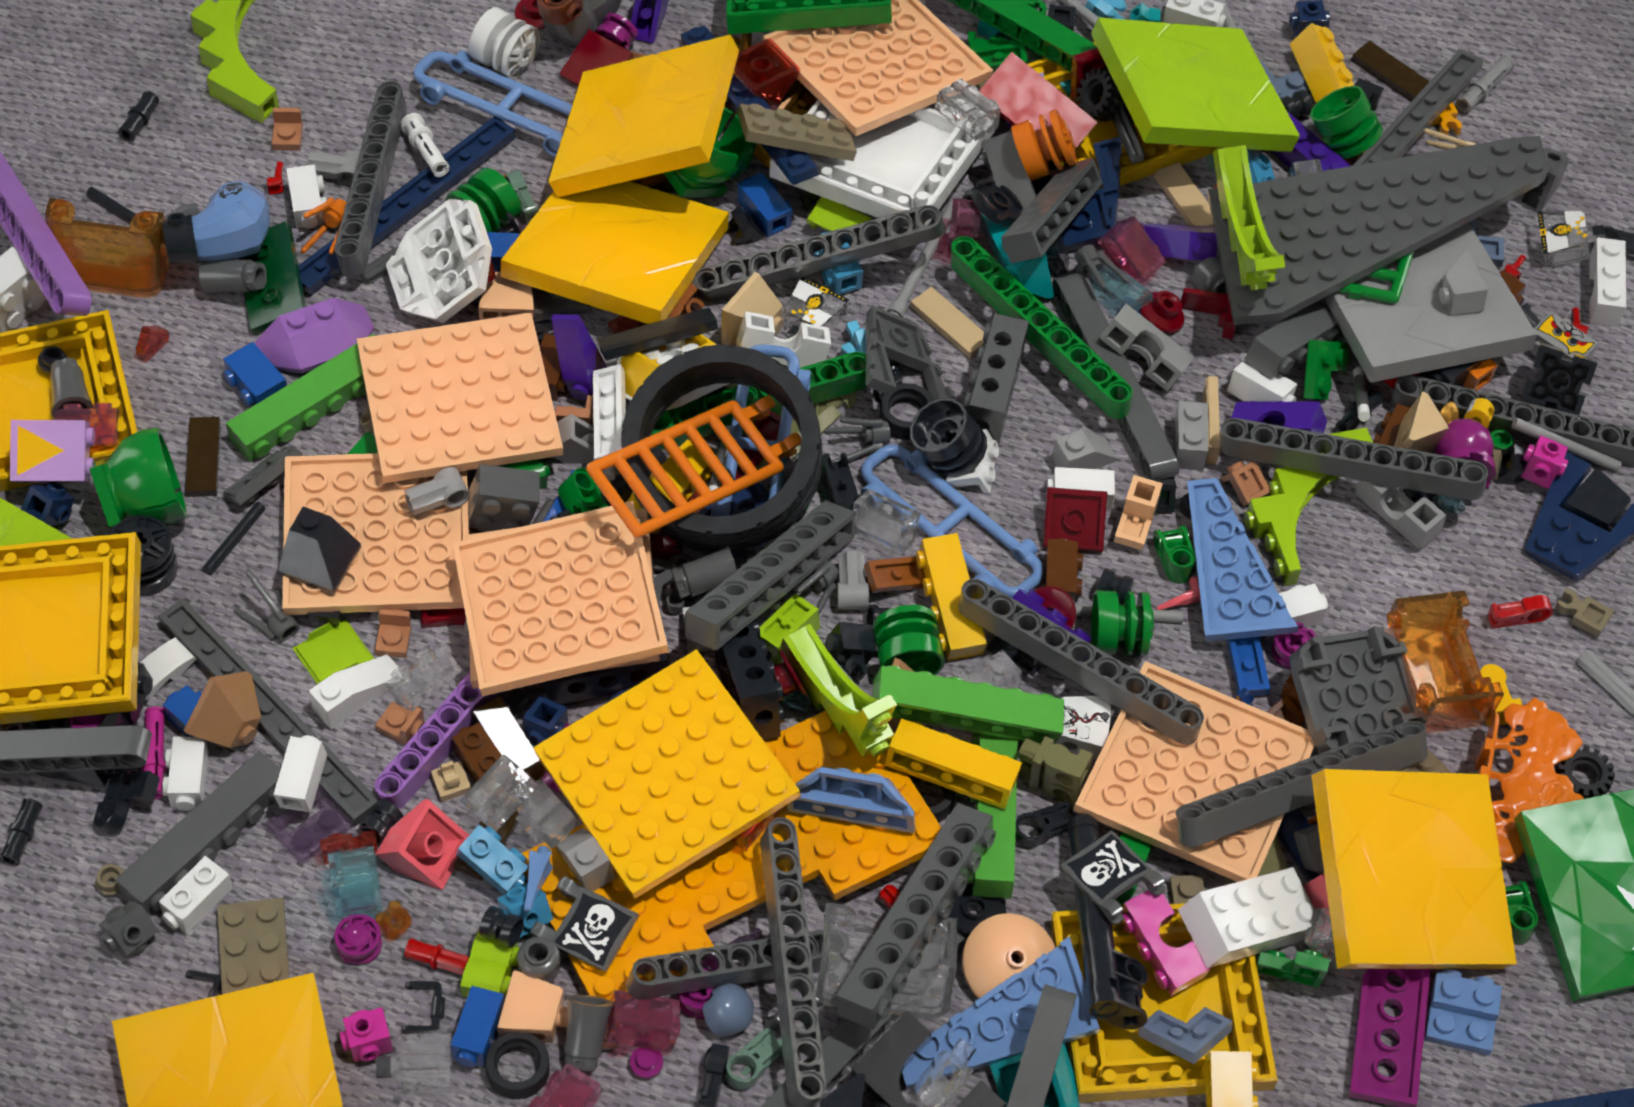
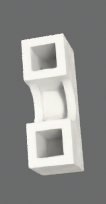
M1597 237L1589 256V279L1594 280L1593 293L1589 301L1590 323L1618 327L1626 309L1625 241Z
M747 311L744 313L736 338V346L745 348L760 344L789 348L797 355L800 368L825 361L831 346L830 331L827 327L801 322L796 335L788 339H781L774 336L775 329L772 316ZM772 357L776 359L780 364L782 363L783 365L788 366V363L785 359Z

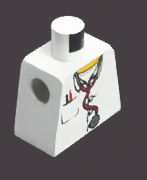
M1067 696L1061 698L1064 699L1063 734L1056 744L1065 746L1070 753L1078 755L1081 749L1093 753L1092 759L1097 761L1109 736L1111 703L1100 696Z

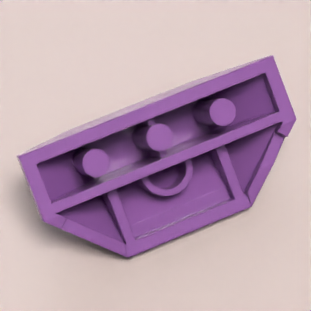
M331 298L278 316L254 343L277 369L304 373L317 368L355 345L357 338L371 335L374 331V326L363 305Z

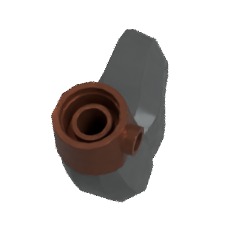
M537 0L539 13L545 28L550 34L571 48L578 46L589 29L595 32L598 26L603 24L602 20L607 13H616L621 0Z

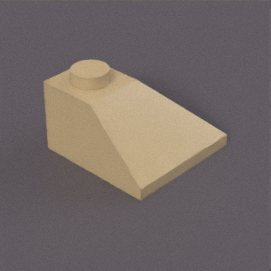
M754 272L723 307L721 344L736 345V338L745 311L772 316L775 334L781 330L784 324V319L782 318L783 305L760 274Z

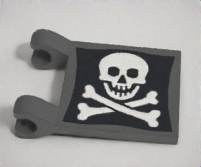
M1112 830L1060 865L1061 869L1102 910L1113 925H1117L1124 920V916L1121 914L1123 911L1122 906L1114 899L1140 881H1143L1149 891L1156 897L1166 891L1165 886L1162 885L1164 883L1163 876L1157 871L1152 870Z
M562 877L557 887L564 896L575 900L557 932L540 922H536L530 932L534 937H545L552 940L559 950L606 973L636 923L639 914L582 887L567 877Z

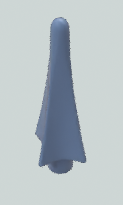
M539 846L537 852L529 850L528 886L524 904L526 912L532 909L539 890L553 869L549 860L552 851L546 846Z

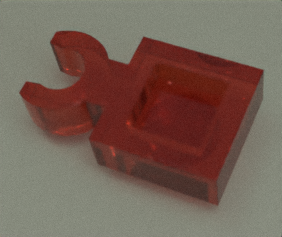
M374 831L363 832L356 837H352L351 833H336L319 840L324 865L355 859L357 854L367 855L378 851Z

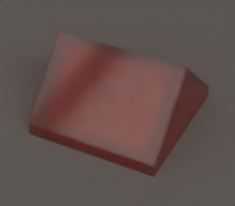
M769 37L738 53L733 74L753 95L779 104L798 77L800 67Z

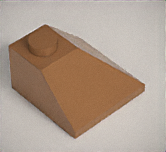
M244 671L210 677L183 731L189 735L228 748L249 744L257 734L256 728L261 720L252 674Z

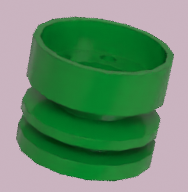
M1347 86L1331 92L1318 101L1310 113V117L1318 132L1323 135L1324 143L1342 159L1358 155L1369 149L1379 140L1383 133L1382 125L1374 111L1370 110L1371 104L1359 86Z
M489 167L479 170L469 178L467 184H461L445 198V202L448 199H456L462 201L470 200L476 203L487 232H498L500 227L507 226L510 223L506 215L507 212L510 211L514 220L521 213V203L511 184L500 173Z
M1096 590L1093 596L1091 613L1092 645L1109 655H1115L1118 642H1123L1126 656H1131L1136 642L1138 656H1147L1154 630V614L1151 608L1150 594L1148 592H1140L1136 605L1133 591H1128L1124 604L1119 605L1116 591Z
M902 605L886 610L874 620L873 632L878 648L879 668L881 666H891L894 658L902 660L914 672L927 671L936 675L942 670L945 660L942 643L939 640L940 632L937 627V616L932 609L920 605Z

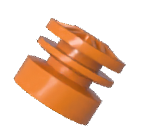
M1057 109L1050 111L1051 125L1044 114L1039 115L1040 129L1038 130L1035 129L1030 120L1011 126L1019 157L1031 181L1049 176L1050 167L1048 162L1052 160L1058 170H1064L1062 156L1065 157L1070 167L1077 165L1076 146L1067 122L1064 121Z

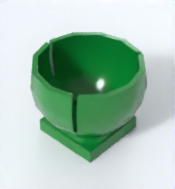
M724 107L709 162L663 173L680 197H722L728 190L723 182L739 177L748 167L757 143L745 140L737 114L732 119L721 139L718 140L733 114L732 111Z
M158 427L140 430L124 438L107 462L106 459L94 462L89 468L109 527L115 526L124 518L136 515L151 516L161 520L164 525H172L188 518L182 491L175 492L181 490V486L168 447Z

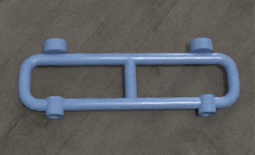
M464 50L459 51L456 55L444 51L431 52L416 65L413 71L414 78L423 86L420 94L425 102L435 105L444 96H448L544 137V150L549 155L556 157L563 133L509 111V109L521 95L567 115L570 114L572 104L472 63V57ZM443 62L450 65L451 69L456 73L465 71L508 89L510 92L498 105H495L425 75V72L432 64Z
M760 344L750 347V349L758 350L770 357L785 359L788 363V369L798 377L809 394L811 370L800 369L799 359L795 352L789 348L776 345ZM737 384L735 401L743 409L746 408L749 386ZM783 405L777 441L766 440L769 446L779 443L790 436L793 417ZM732 417L730 434L741 449L758 451L749 438L742 437L743 429L735 418ZM727 450L725 469L735 480L737 462ZM787 457L780 459L784 465L783 471L772 476L769 499L783 487ZM733 495L712 504L711 516H731ZM771 541L767 543H761L762 545L753 548H761L769 544Z
M885 445L862 463L861 475L867 485L861 489L860 493L864 502L875 509L886 500L930 538L946 535L945 533L969 515L1011 550L1016 560L1022 564H1028L1033 570V573L1020 585L1009 587L962 549L967 569L976 575L973 579L982 580L1012 598L1019 589L1027 592L1030 589L1033 590L1044 578L1045 569L1043 563L1035 555L1038 552L1035 543L1030 539H1025L1020 543L930 469L927 466L929 462L918 449L911 453L899 445ZM887 457H898L904 462L905 467L914 474L917 472L959 508L935 526L877 478L872 470Z

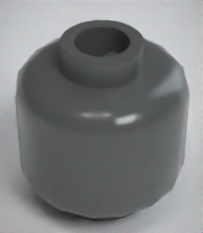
M1209 257L1198 262L1192 273L1191 281L1193 286L1202 291L1227 294L1221 261L1216 257Z
M545 937L527 939L517 952L518 971L548 983L557 977L561 964L557 945Z

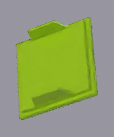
M346 619L341 621L339 626H332L328 622L310 632L306 641L292 648L317 685L336 672L374 659Z

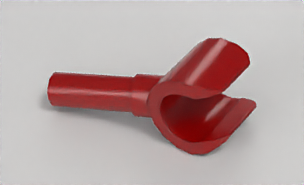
M281 161L276 163L275 177L266 178L269 195L284 192L282 182L283 162Z
M1520 255L1512 265L1507 264L1504 271L1520 279L1522 274L1518 271V268L1526 260V257Z
M1575 307L1572 309V325L1587 334L1589 327L1580 324L1579 308Z

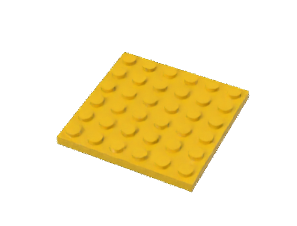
M697 649L533 747L535 754L588 832L595 838L609 858L611 866L634 899L801 796L798 787Z

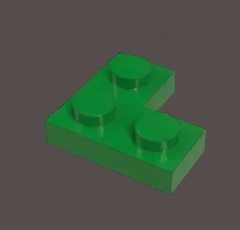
M1309 340L1303 398L1328 400L1332 387L1331 371L1346 372V365L1349 361L1348 343Z
M1267 950L1266 953L1260 952L1256 964L1258 973L1319 988L1328 972L1330 959L1322 958L1323 955L1313 950L1297 951L1293 960L1285 958L1286 955L1282 952Z

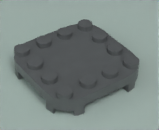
M1373 626L1366 631L1327 637L1318 635L1302 644L1290 655L1289 662L1293 682L1310 737L1318 754L1404 722L1417 721L1424 725L1429 722L1427 710H1419L1402 655L1407 653L1408 649L1404 641L1399 643L1391 634L1384 632V627Z

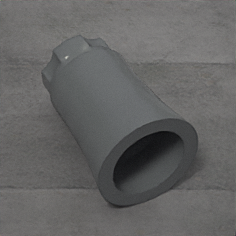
M252 260L202 261L199 268V281L203 291L209 295L223 292H252L253 290L264 289L266 286L267 269L263 263H255Z
M73 358L56 360L51 365L50 375L52 386L51 414L53 419L87 421L93 415L94 406L87 392L83 371L78 366L77 360Z
M727 545L712 554L682 564V567L671 570L678 595L680 598L689 595L693 597L712 591L726 578L734 574L737 568L730 548Z
M570 995L567 997L568 1020L565 1066L583 1071H593L597 1068L598 1058L602 1054L608 1019L614 1004L612 1001L590 995Z

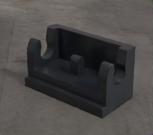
M841 453V459L832 463L829 454L822 455L821 477L829 502L855 511L856 516L864 515L862 502L858 495L846 454Z

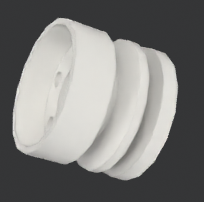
M493 7L484 13L474 27L469 42V55L477 62L493 67L498 73H503L505 77L516 79L534 60L540 43V32L535 26L529 25L523 20H516L514 15L501 8Z

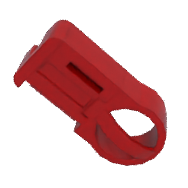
M1536 595L1522 598L1521 601L1498 605L1493 603L1490 606L1487 617L1491 628L1495 629L1543 622L1553 615V608L1547 596Z

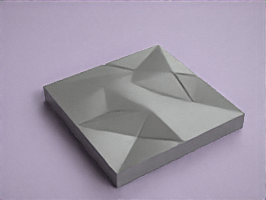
M1469 222L1415 250L1400 300L1397 303L1392 304L1364 297L1357 300L1349 298V294L1334 292L1324 297L1370 383L1530 351L1534 348L1537 336ZM1469 251L1488 288L1484 311L1450 316L1446 306L1440 302L1439 290L1443 287L1445 274L1462 252ZM1392 262L1382 268L1396 271L1399 263ZM1363 277L1353 283L1390 291L1393 282Z

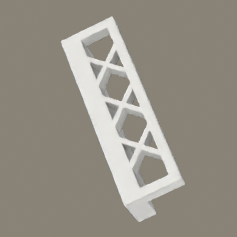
M621 364L593 371L595 460L621 449V432L624 429L622 425L626 414L625 371ZM615 465L602 470L609 481L615 479Z

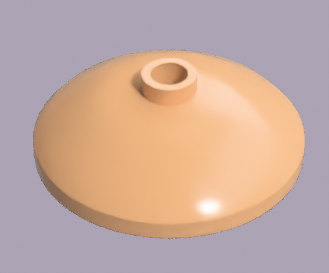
M1011 913L991 916L978 924L966 939L962 951L964 978L973 994L979 999L1015 973H1020L1029 967L1044 953L1047 954L1055 949V945L1044 928L1028 917ZM1012 953H1017L1020 956L1021 962L1019 964L1012 961Z

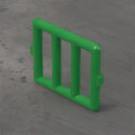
M1415 251L1393 261L1399 263L1396 271L1380 268L1365 276L1393 282L1390 291L1351 283L1336 292L1349 294V298L1357 300L1364 297L1392 304L1397 303L1400 300Z

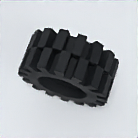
M1101 68L1091 69V73L1087 72L1085 74L1086 80L1081 79L1080 81L1082 88L1077 89V93H1080V96L1076 97V102L1081 103L1078 106L1093 119L1101 121L1113 120L1116 118L1115 113L1120 114L1121 112L1119 106H1124L1125 102L1122 101V96L1108 70ZM1104 88L1103 96H1102V99L1100 100V94H1101L1102 89Z
M1584 746L1582 751L1579 748L1573 757L1558 762L1555 768L1556 774L1566 775L1574 785L1573 791L1580 794L1584 799L1607 794L1615 778V772H1612L1613 764H1606L1609 758L1606 755L1600 758L1598 756L1600 750L1596 748L1593 753L1589 752V746ZM1576 768L1586 769L1594 775L1595 782L1593 784L1581 783L1573 776L1572 771Z

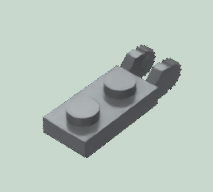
M290 447L280 448V451L277 450L223 492L224 497L229 503L236 505H246L252 502L257 497L256 493L275 484L280 479L279 475L285 471V457L304 456L302 455L303 452Z

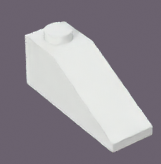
M388 655L332 674L309 690L312 709L330 729H333L406 678V674Z

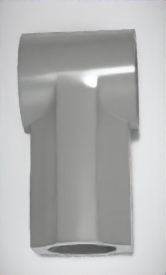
M349 150L344 152L343 155L310 152L308 165L315 164L316 176L322 175L323 178L335 179L342 186H348L352 184L360 152Z
M455 467L445 468L439 471L433 480L404 490L408 507L414 516L442 505H446L449 508L458 507L470 498V493L458 469Z
M846 551L838 556L837 610L868 609L869 585L865 582L864 555L859 554L857 551Z

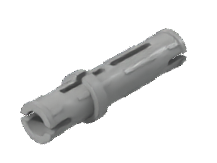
M1502 55L1478 80L1468 85L1467 91L1456 100L1457 108L1463 113H1469L1478 102L1484 101L1488 97L1490 90L1514 68L1515 63L1513 59L1507 55L1505 57Z

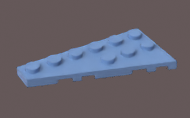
M1211 478L1187 481L1205 642L1298 633V625L1294 618L1290 616L1282 596L1278 594L1273 584V579L1253 543L1247 537L1245 528L1235 515L1232 504L1219 480Z
M1070 937L1060 942V945L1049 953L1041 955L1029 967L1020 973H1015L980 997L968 1009L951 1017L949 1022L934 1031L931 1035V1040L907 1064L902 1072L907 1090L986 1067L1024 1052L1044 984L1077 994L1063 1043L1100 1033L1097 1019L1089 1013L1086 985ZM976 1049L971 1059L966 1061L965 1059L971 1050Z

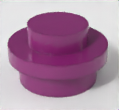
M652 1046L639 1047L630 1057V1068L639 1078H654L663 1068V1056L658 1049Z

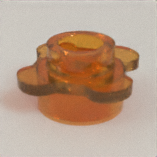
M396 900L390 901L388 908L384 912L377 913L375 916V921L385 930L386 937L389 940L398 939L399 933L405 932L412 924L410 914ZM393 917L396 919L395 923L391 921Z

